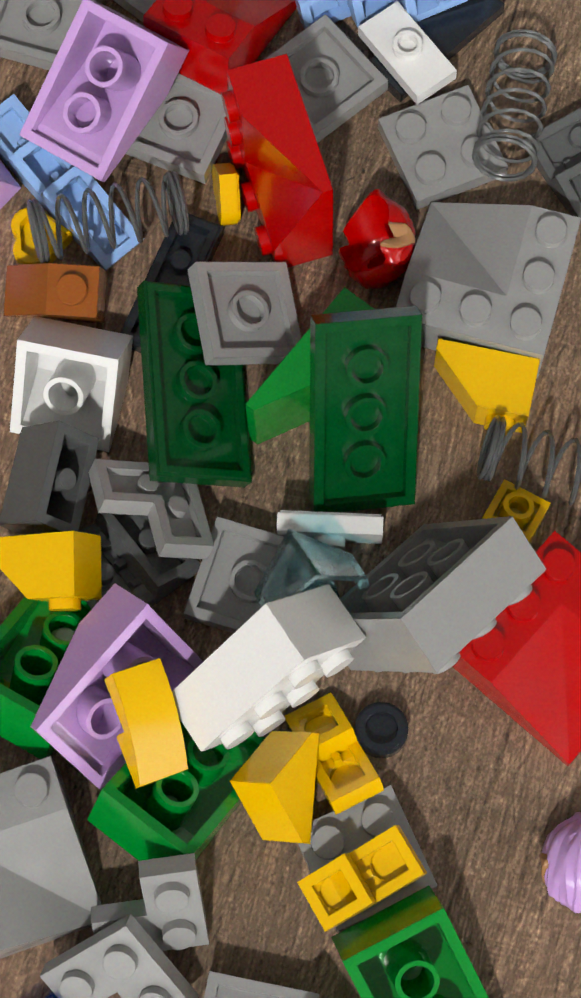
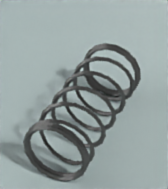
M528 29L512 30L504 33L496 41L493 52L495 60L492 62L489 71L491 79L488 81L485 90L486 100L481 109L482 120L479 122L477 129L478 140L475 142L472 151V160L476 168L491 179L503 182L527 178L536 168L537 155L540 149L535 139L540 137L543 131L540 118L545 116L547 111L544 98L550 93L551 86L548 79L553 75L554 65L557 60L556 46L543 34ZM526 36L544 43L550 50L552 58L550 59L545 53L531 48L510 49L501 54L499 49L508 39ZM513 52H533L544 57L548 64L538 70L521 67L513 68L506 64L502 58ZM497 64L501 72L494 75ZM506 74L511 79L522 83L535 84L544 81L546 90L540 96L524 88L501 89L496 79ZM519 77H522V78H536V77H540L541 79L527 80V79H521V78H519ZM493 84L494 87L497 89V92L490 95V90ZM506 92H525L536 98L530 100L519 99ZM503 94L508 99L521 103L540 101L542 110L539 115L535 116L524 109H497L492 99ZM489 104L493 109V112L486 115L487 106ZM503 112L523 113L532 118L517 119L505 115ZM499 114L513 122L529 123L536 121L538 131L534 136H531L516 129L494 130L487 120ZM485 124L491 132L482 135V129ZM503 132L517 133V134H520V135H522V136L527 137V139H521V138L518 137V136H514V135H510V134H506V133H504V134H500V133H503ZM493 141L514 143L524 148L530 156L519 160L507 159L495 154L486 144ZM532 141L534 148L528 142ZM483 147L493 157L505 162L523 163L530 160L532 162L523 172L503 174L485 167L479 160L477 153Z
M173 170L172 172L167 171L163 176L161 185L162 210L152 186L141 176L135 186L136 218L122 187L116 182L112 183L108 198L109 224L95 192L90 188H86L82 196L83 233L71 203L65 195L60 193L55 203L57 243L41 204L36 199L28 200L26 203L28 219L39 262L48 263L50 261L45 227L56 257L59 260L63 259L60 221L61 198L70 213L84 253L87 255L90 253L87 223L88 193H90L98 209L110 246L115 250L117 247L113 210L115 187L125 203L137 241L142 244L143 234L140 215L141 182L145 184L151 195L164 236L166 238L170 236L166 194L174 227L180 236L183 233L186 235L189 232V216L179 175Z
M500 415L495 416L487 430L477 466L478 479L488 480V482L493 480L496 468L508 441L518 427H522V452L514 486L515 490L520 488L523 475L537 445L545 435H549L550 457L541 496L542 498L547 496L550 482L564 452L570 444L576 443L578 453L574 485L568 501L569 506L573 505L581 482V444L578 438H571L567 441L555 458L554 436L551 430H545L538 435L527 453L528 436L524 423H516L505 436L506 419L505 417H500Z

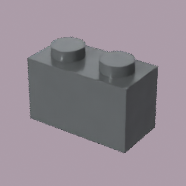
M59 420L22 427L2 507L0 526L21 535L79 531L90 483L88 472L96 456L99 438Z

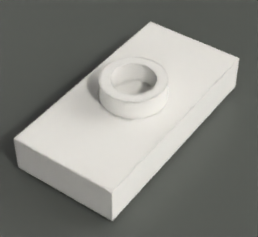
M398 1L358 27V36L417 105L456 79L457 70Z
M280 510L277 513V535L298 541H314V546L321 550L345 549V543L382 544L384 517H381V514Z

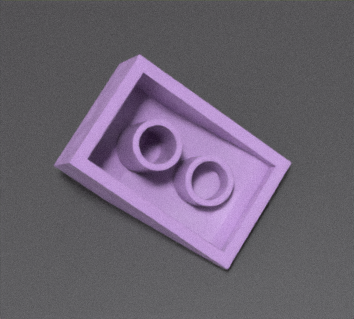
M82 0L19 135L94 178L105 182L167 97L189 50L103 4L92 0Z
M115 583L78 624L30 727L91 783L102 790L126 763L116 738L124 730L104 679L113 673L160 658L171 691H173L203 661L147 603Z

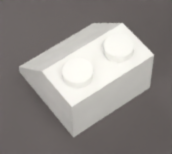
M34 316L17 339L10 432L20 434L22 427L59 420L99 438L97 450L109 452L128 384L133 335Z

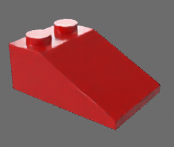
M156 0L143 15V26L189 50L179 70V74L221 95V92L229 91L227 70L254 63L296 10L297 6L295 0Z

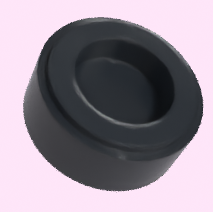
M376 702L366 706L359 713L355 722L354 732L357 741L366 754L375 758H388L397 754L404 747L409 729L407 719L398 707L387 702Z

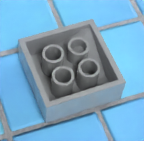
M431 202L408 265L396 307L417 306L421 312V347L436 351L438 339L538 358L540 359L537 373L538 378L581 218L533 205Z
M513 516L423 524L342 596L340 601L366 637L350 652L354 659L348 665L349 669L357 671L439 674L454 666L461 657L459 652L472 639L482 637L491 631L497 624L496 617L508 605L518 603L527 597L533 589L531 584L546 570Z
M51 756L0 773V959L92 927L91 906L103 905L59 766Z

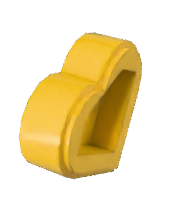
M231 163L213 164L212 181L219 225H237L241 220L239 174Z
M26 207L15 213L11 221V229L16 240L13 245V254L17 265L41 264L36 254ZM46 214L57 243L56 221ZM61 225L62 246L64 250L71 243L73 237L72 233ZM45 227L50 253V261L48 263H53L57 257Z

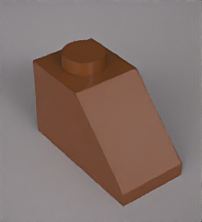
M56 263L8 265L6 271L4 316L21 318L37 316L52 320L105 323L108 273L100 266Z

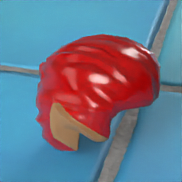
M374 189L365 197L362 204L348 220L343 230L348 245L340 247L338 250L344 262V267L349 271V276L366 289H380L388 286L407 270L414 251L416 235L413 222L409 218L406 209L387 197L381 189Z

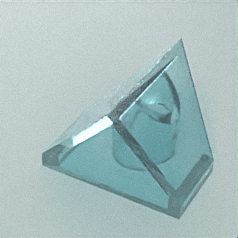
M288 529L258 583L254 594L261 608L268 602L328 584L338 598H340L334 580L354 581L359 590L370 585L367 576L353 554Z

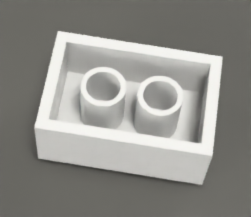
M329 584L268 602L172 691L179 719L201 752L223 744L227 750L231 749L250 737L254 731L259 737L264 736L285 721L286 718L282 712L288 706L296 707L319 691L316 682L323 675L330 677L348 666L354 659L350 652L366 637Z

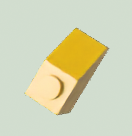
M438 339L434 367L473 423L484 425V429L488 430L493 418L500 415V417H505L506 419L505 435L518 422H523L526 427L540 359ZM518 427L515 432L522 433V427Z
M64 531L0 537V570L27 599L48 601L49 611L81 610V601L99 600L102 598L101 536L78 531Z

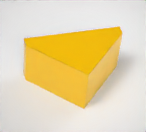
M271 731L230 780L262 840L310 844L319 733Z

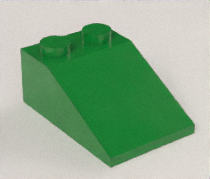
M344 287L322 314L374 310V308ZM310 328L245 404L249 439L256 444H260L310 421Z
M24 597L0 625V736L39 759L51 756L55 749L30 726L78 624L91 611V608L85 601H81V610L49 611L48 601L31 600Z
M180 720L188 769L136 788L128 766L125 763L102 788L87 820L138 861L195 853V859H197L241 803L230 780L264 741L265 737H259L254 731L250 737L231 749L227 750L223 744L201 752Z
M429 885L331 937L361 998H489L444 907Z

